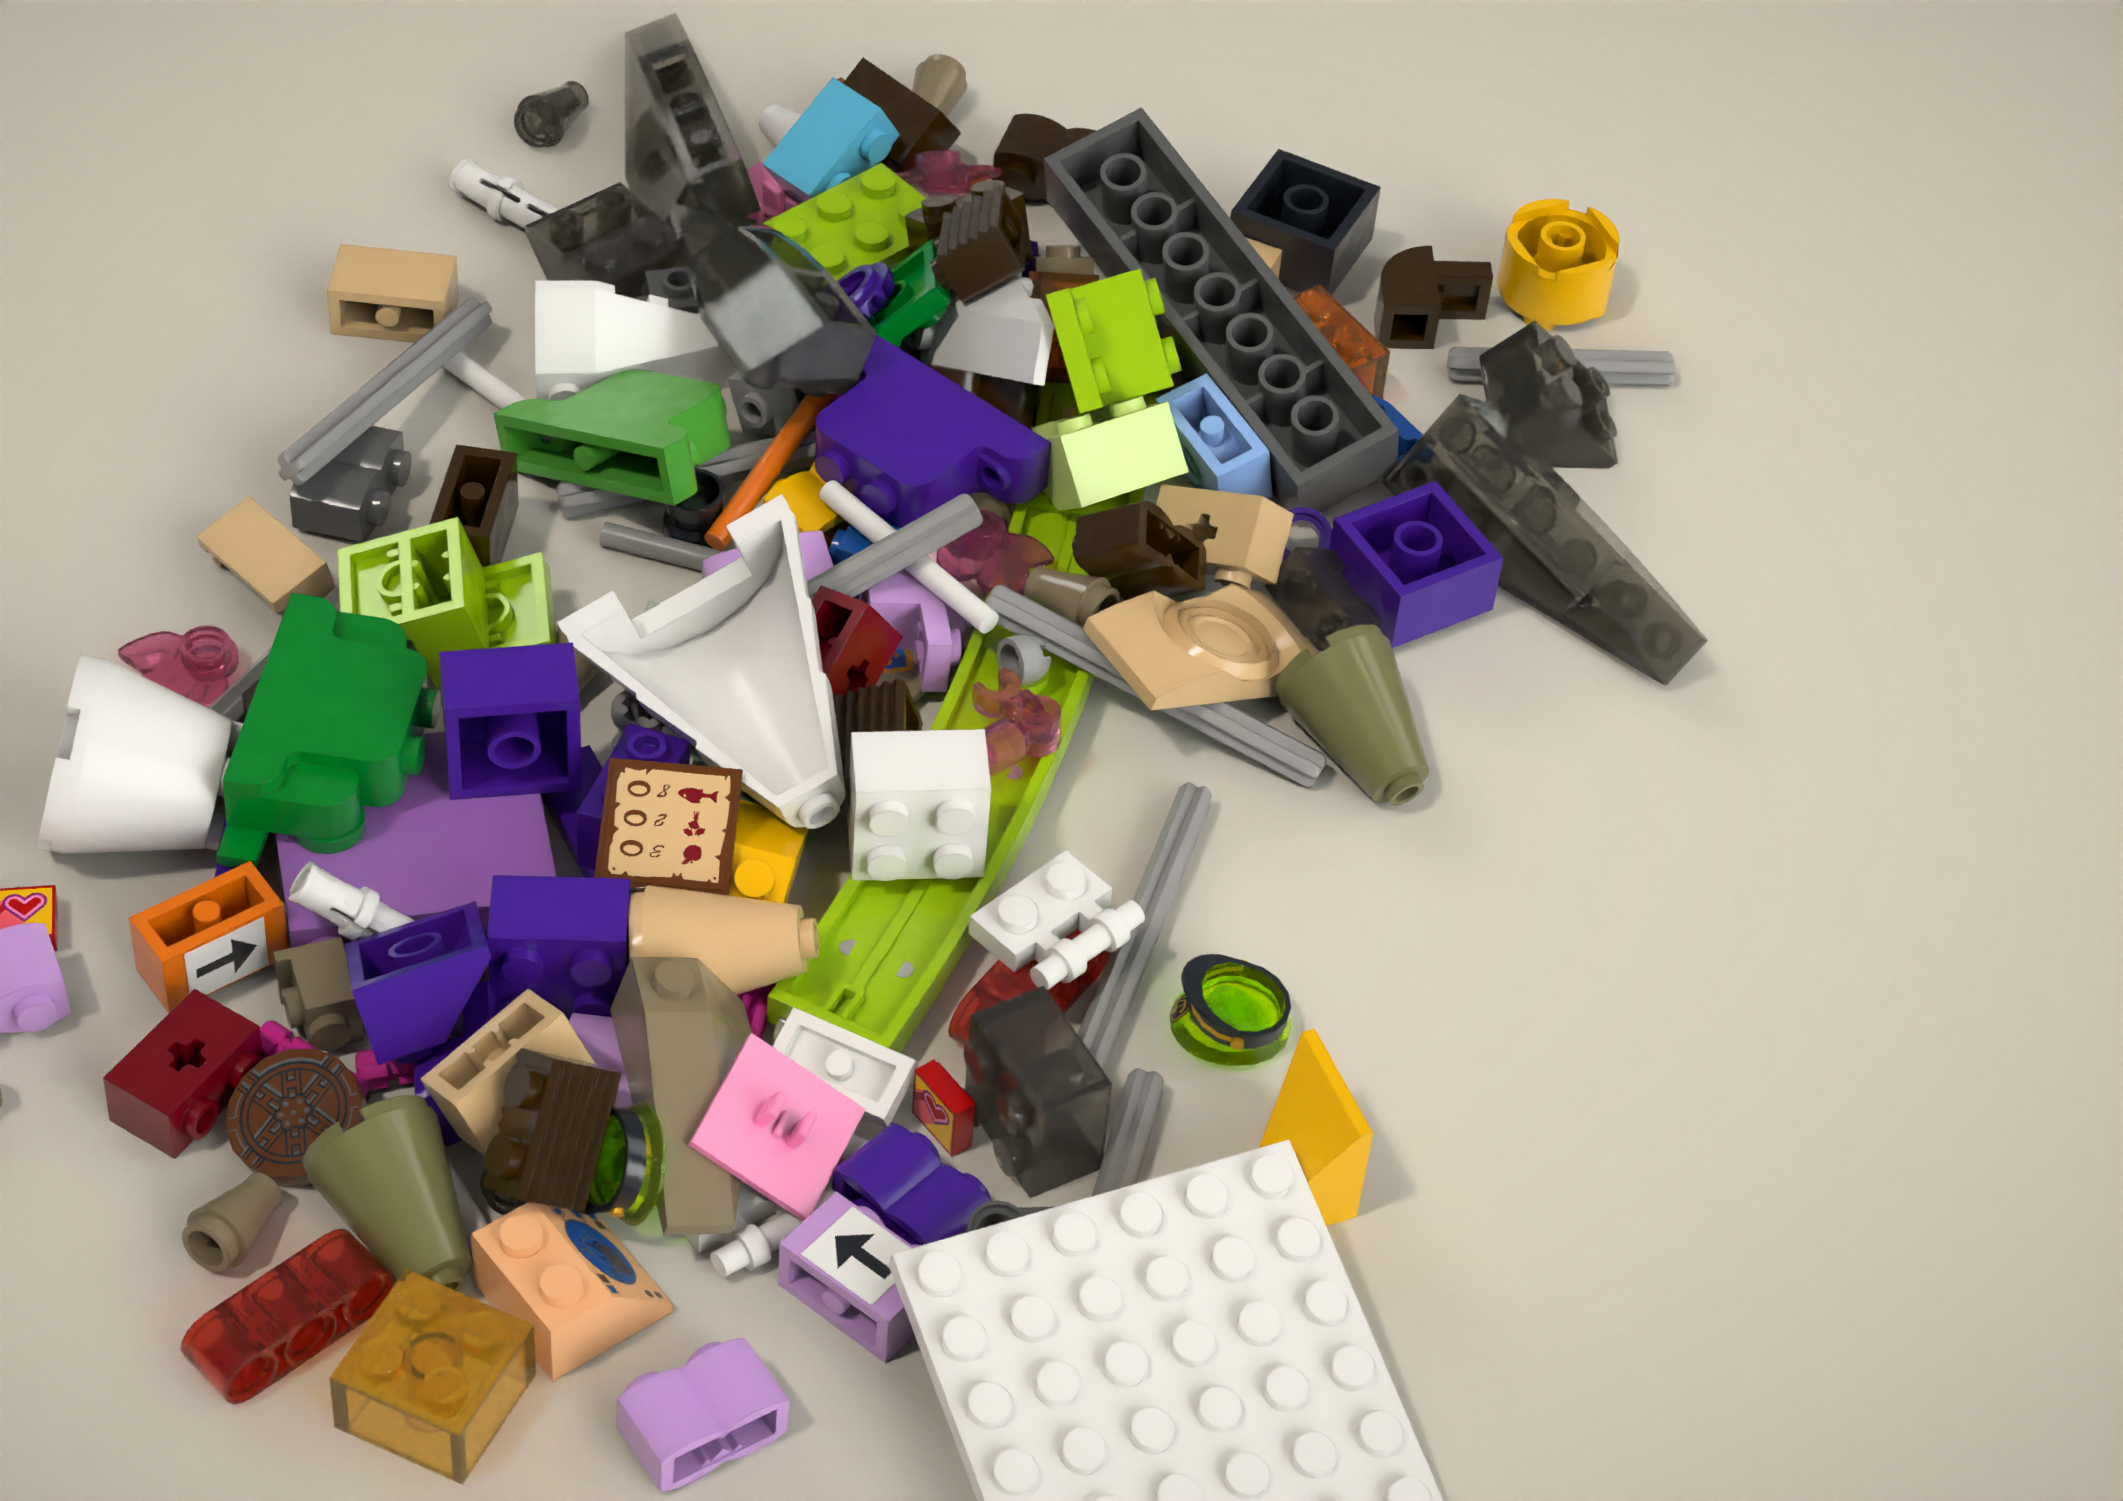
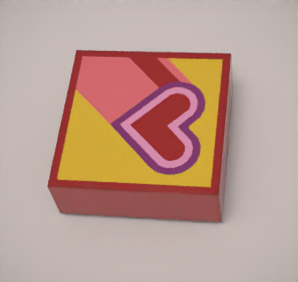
M56 885L0 888V930L25 923H45L53 949L57 951L58 896Z
M935 1059L915 1069L912 1113L951 1157L971 1147L975 1114L974 1100Z

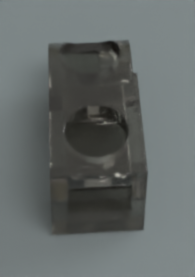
M1295 547L1282 563L1276 585L1266 584L1264 587L1302 635L1307 637L1320 652L1330 647L1325 637L1336 631L1356 625L1380 626V619L1369 603L1357 595L1342 575L1346 566L1333 549ZM1303 571L1306 574L1299 583L1291 582L1296 573Z

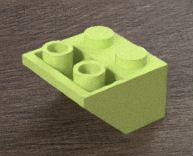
M1139 396L1091 410L1069 419L1061 418L1032 428V431L1051 442L1048 486L1043 491L1058 511L1082 508L1189 472L1168 402L1146 406L1144 397Z

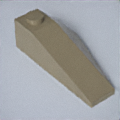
M631 957L610 1011L633 1108L644 1128L647 1143L646 1163L663 1235L730 1234L735 1226L741 1180L688 1146L747 1036L752 1033L744 1001L698 958Z

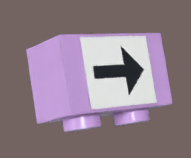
M836 1191L779 1243L778 1285L886 1364L915 1336L889 1268L890 1259L894 1253L920 1245H910L885 1227L880 1217L871 1209L865 1206H856Z

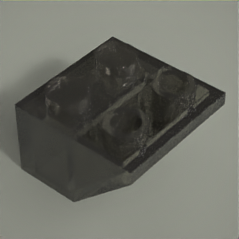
M621 182L525 225L526 236L548 281H599L614 285L615 294L636 299V296L645 295V271L689 267V243Z
M1534 320L1479 356L1491 436L1526 467L1609 469L1618 463L1614 437L1617 436V428L1609 415L1606 397L1610 395L1608 384L1595 367L1590 366L1586 368L1575 358L1571 347L1560 335H1550Z

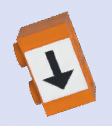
M251 861L129 917L136 970L168 1013L194 988L208 996L275 964L273 952L289 948L284 903Z

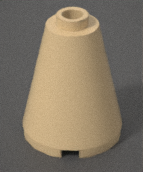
M653 885L636 887L637 893H632L630 897L628 915L630 960L631 957L698 958L736 995L804 974L808 969V959L819 958L820 946L815 917L805 918L801 905Z

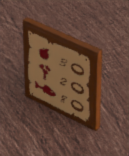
M609 758L594 878L630 879V891H636V887L653 885L729 896L743 769Z

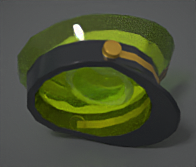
M1221 954L1199 955L1186 963L1181 974L1183 991L1174 1000L1169 1015L1171 1032L1176 1041L1186 1051L1208 1062L1227 1066H1246L1269 1060L1285 1048L1291 1033L1289 1016L1291 1003L1289 992L1278 977L1264 967Z
M645 1101L624 1107H618L614 1104L586 1211L573 1210L574 1212L583 1215L608 1213L611 1217H617L627 1225L635 1227L640 1225L654 1210L663 1189L666 1171V1143L663 1126L651 1105Z

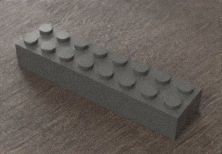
M1142 107L1044 158L1047 201L1090 257L1094 258V262L1104 275L1109 278L1141 269L1144 280L1156 278L1165 313L1155 316L1160 339L1169 336L1173 337L1182 369L1179 372L1185 380L1190 382L1207 373L1267 447L1270 453L1272 493L1287 511L1297 507H1307L1321 512L1397 470L1399 429Z

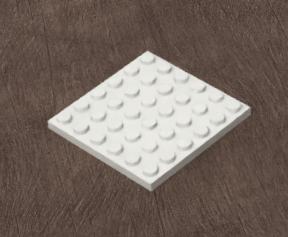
M1290 1140L904 1250L891 1256L889 1263L890 1271L977 1501H1444Z

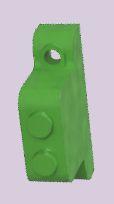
M636 369L616 373L564 400L526 399L512 403L493 413L501 451L517 453L518 472L673 506L693 496L698 491L694 468L726 451L731 446L726 420L727 406L719 385L648 370Z

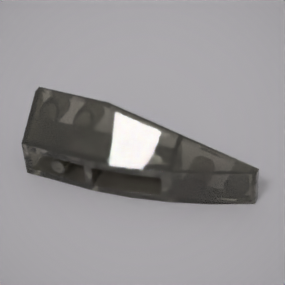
M676 13L625 32V179L655 252L672 245L684 243L692 237L725 224L735 223L743 217L761 211L742 156L704 70Z
M673 203L670 217L701 320L718 342L719 348L726 353L737 368L740 377L746 383L756 388L769 390L773 389L775 385L797 388L808 395L824 397L827 393L844 395L855 387L877 333L834 277L806 249L780 231L763 223L724 211Z
M1459 394L1382 481L1383 485L1394 496L1436 481L1503 557L1498 582L1499 587L1662 685H1667L1708 641L1676 601L1609 526L1487 402Z

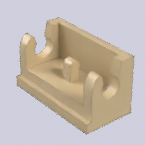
M250 496L246 497L196 536L200 547L207 553L210 552L214 555L212 560L219 567L230 569L262 597L276 614L286 609L291 593L324 598L336 587L327 562Z

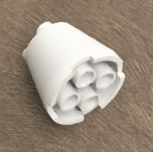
M80 653L51 776L37 848L62 854L204 848L218 850L226 814L222 780L243 723L234 722L232 719L108 659Z

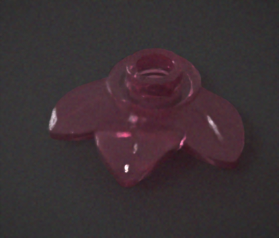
M946 150L916 154V168L902 173H895L909 185L920 184L923 191L929 192L931 190L940 193L945 191L953 194H962L970 190L972 181L997 178L1002 175V169L991 165L961 164L959 151Z
M979 509L983 519L980 526L937 550L936 563L959 582L976 579L979 587L988 594L996 585H1004L1024 596V586L1029 576L1028 568L1045 567L1054 563L1055 559L1043 543L1029 535L1006 532L1004 520L997 514L983 509Z
M198 626L190 629L183 636L169 631L155 632L137 638L118 649L120 659L142 673L143 677L207 708L229 688L227 678L236 671L239 664V653L235 642L230 639L224 630L215 626Z

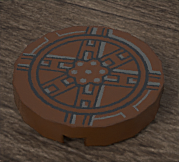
M287 1049L262 1059L242 1076L229 1099L225 1126L232 1150L253 1173L258 1172L269 1176L278 1186H306L311 1183L303 1167L302 1158L309 1145L336 1122H339L343 1132L364 1122L365 1120L359 1109L368 1105L361 1084L339 1058L317 1049Z

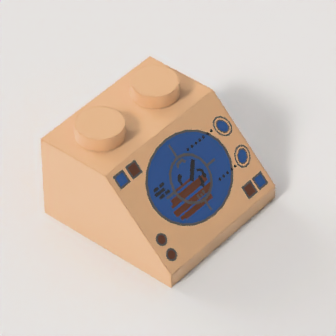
M527 1202L471 1233L474 1285L552 1381L673 1313V1303L597 1213L583 1215L565 1208Z

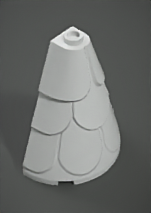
M781 494L726 525L741 555L739 559L632 620L628 617L615 592L611 591L558 621L557 624L568 639V643L573 642L574 650L633 695L650 715L696 747L698 754L707 765L711 767L743 769L741 790L790 826L815 829L828 824L837 816L840 805L845 799L846 792L831 684L822 669L816 615L812 601L808 596L798 524L794 513L790 510L786 499Z

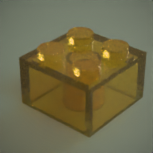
M406 1269L329 1377L334 1427L463 1485L536 1376L534 1325Z

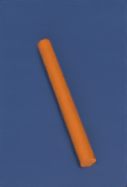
M835 360L829 362L704 536L705 541L712 548L719 551L726 549L732 540L726 525L754 510L815 425L817 415L833 400L840 390V378L845 375L844 364Z

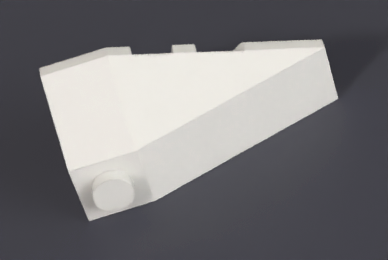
M1021 272L966 303L959 299L954 289L949 291L950 304L947 305L948 308L942 318L927 329H920V327L916 329L915 348L921 350L920 362L1044 386L1054 323L1042 300L1029 297L1032 294L1034 285L1030 278L1021 277Z
M535 280L536 398L553 401L564 400L616 373L636 369L715 383L720 386V389L729 388L727 379L748 363L747 359L749 356L764 349L774 348L773 325L709 309L694 314L668 307V299L650 294L646 301L615 294L614 285L599 281Z

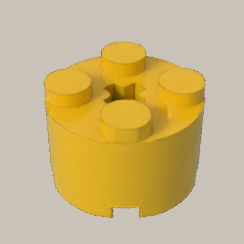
M1543 199L1520 207L1513 215V220L1505 234L1497 287L1505 303L1523 316V321L1529 328L1537 331H1549L1556 325L1578 324L1590 319L1599 318L1605 313L1618 257L1620 236L1611 220L1594 208L1588 206L1585 214L1568 209L1569 200Z

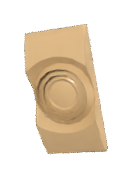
M1234 583L1207 596L1195 597L1181 602H1175L1153 590L1115 604L1088 617L1082 629L1150 710L1278 696L1274 685L1281 671L1291 660L1306 648L1312 658L1321 652L1276 600L1261 591L1248 589Z

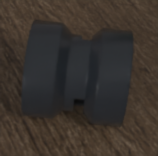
M694 468L698 491L675 506L664 504L663 534L665 537L712 548L705 541L704 536L723 510L725 489L723 482L716 474L705 469Z

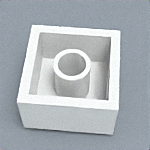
M985 729L851 732L847 824L852 881L984 877L991 798Z

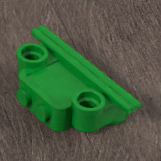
M291 593L222 780L227 827L216 854L217 863L225 867H233L251 861L257 868L269 832L291 835L300 846L315 853L332 854L347 850L354 846L364 834L365 813L363 805L384 807L395 803L403 795L409 775H420L425 756V737L422 736L425 728L434 729L437 724L441 692L440 690L429 688L427 661L419 652L407 648V636L399 624L386 618L336 611L332 603L324 598Z

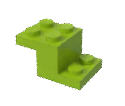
M1136 269L1075 288H1067L1046 294L1080 414L1174 386L1171 374L1182 371L1173 337L1169 336L1160 339L1154 316L1165 313L1156 278L1144 280L1141 269Z
M458 517L337 549L340 612L386 618L399 624L406 633L407 641L412 640L417 652L426 659L428 673L436 689L441 688L439 652L557 644L550 568L543 552L482 567Z

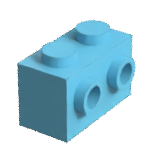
M832 77L762 165L785 192L803 203L874 167L888 155L892 144L900 134L880 107Z

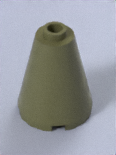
M1356 625L1342 629L1326 636L1325 639L1330 647L1313 658L1307 648L1295 656L1281 671L1274 685L1281 705L1375 802H1390L1391 805L1396 806L1418 796L1424 789L1423 781L1429 774V766L1392 644L1381 629L1376 625Z
M419 1095L396 1096L372 1103L359 1109L365 1120L364 1122L346 1132H343L339 1122H336L320 1134L306 1150L302 1158L303 1167L310 1183L409 1297H425L428 1302L445 1299L463 1287L465 1284L463 1276L472 1267V1259L438 1116L431 1105L428 1106L425 1098Z

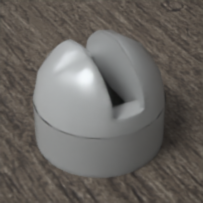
M1027 634L1003 638L999 642L997 647V664L1003 680L1010 687L1016 688L1033 684L1045 676L1051 664V657L1043 656L1042 650L1046 648V643L1035 635Z

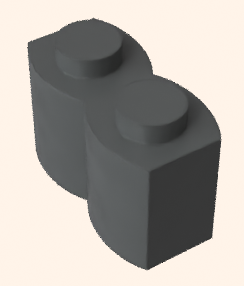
M372 426L302 485L293 483L289 495L293 527L360 542L365 541L375 526L381 527L385 523L390 507V497L396 487H403L408 480L411 469V454L409 451H404L403 432Z

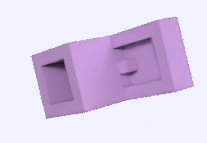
M905 569L860 593L859 600L870 604L903 636L896 650L914 649L921 691L946 692L950 666L960 665L961 649L964 647L967 621Z

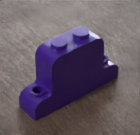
M869 329L860 333L847 344L845 375L839 381L840 390L843 395L824 408L816 418L815 470L826 483L831 480L837 481L878 516L884 517L900 528L961 494L970 495L980 491L1005 503L1021 504L1030 501L1047 488L1051 450L1050 441Z

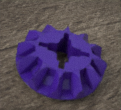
M882 262L862 265L845 274L821 299L814 319L815 328L824 338L832 337L833 339L842 338L849 331H857L861 324L867 320H872L873 314L885 306L886 298L893 293L895 287L893 281L895 274Z

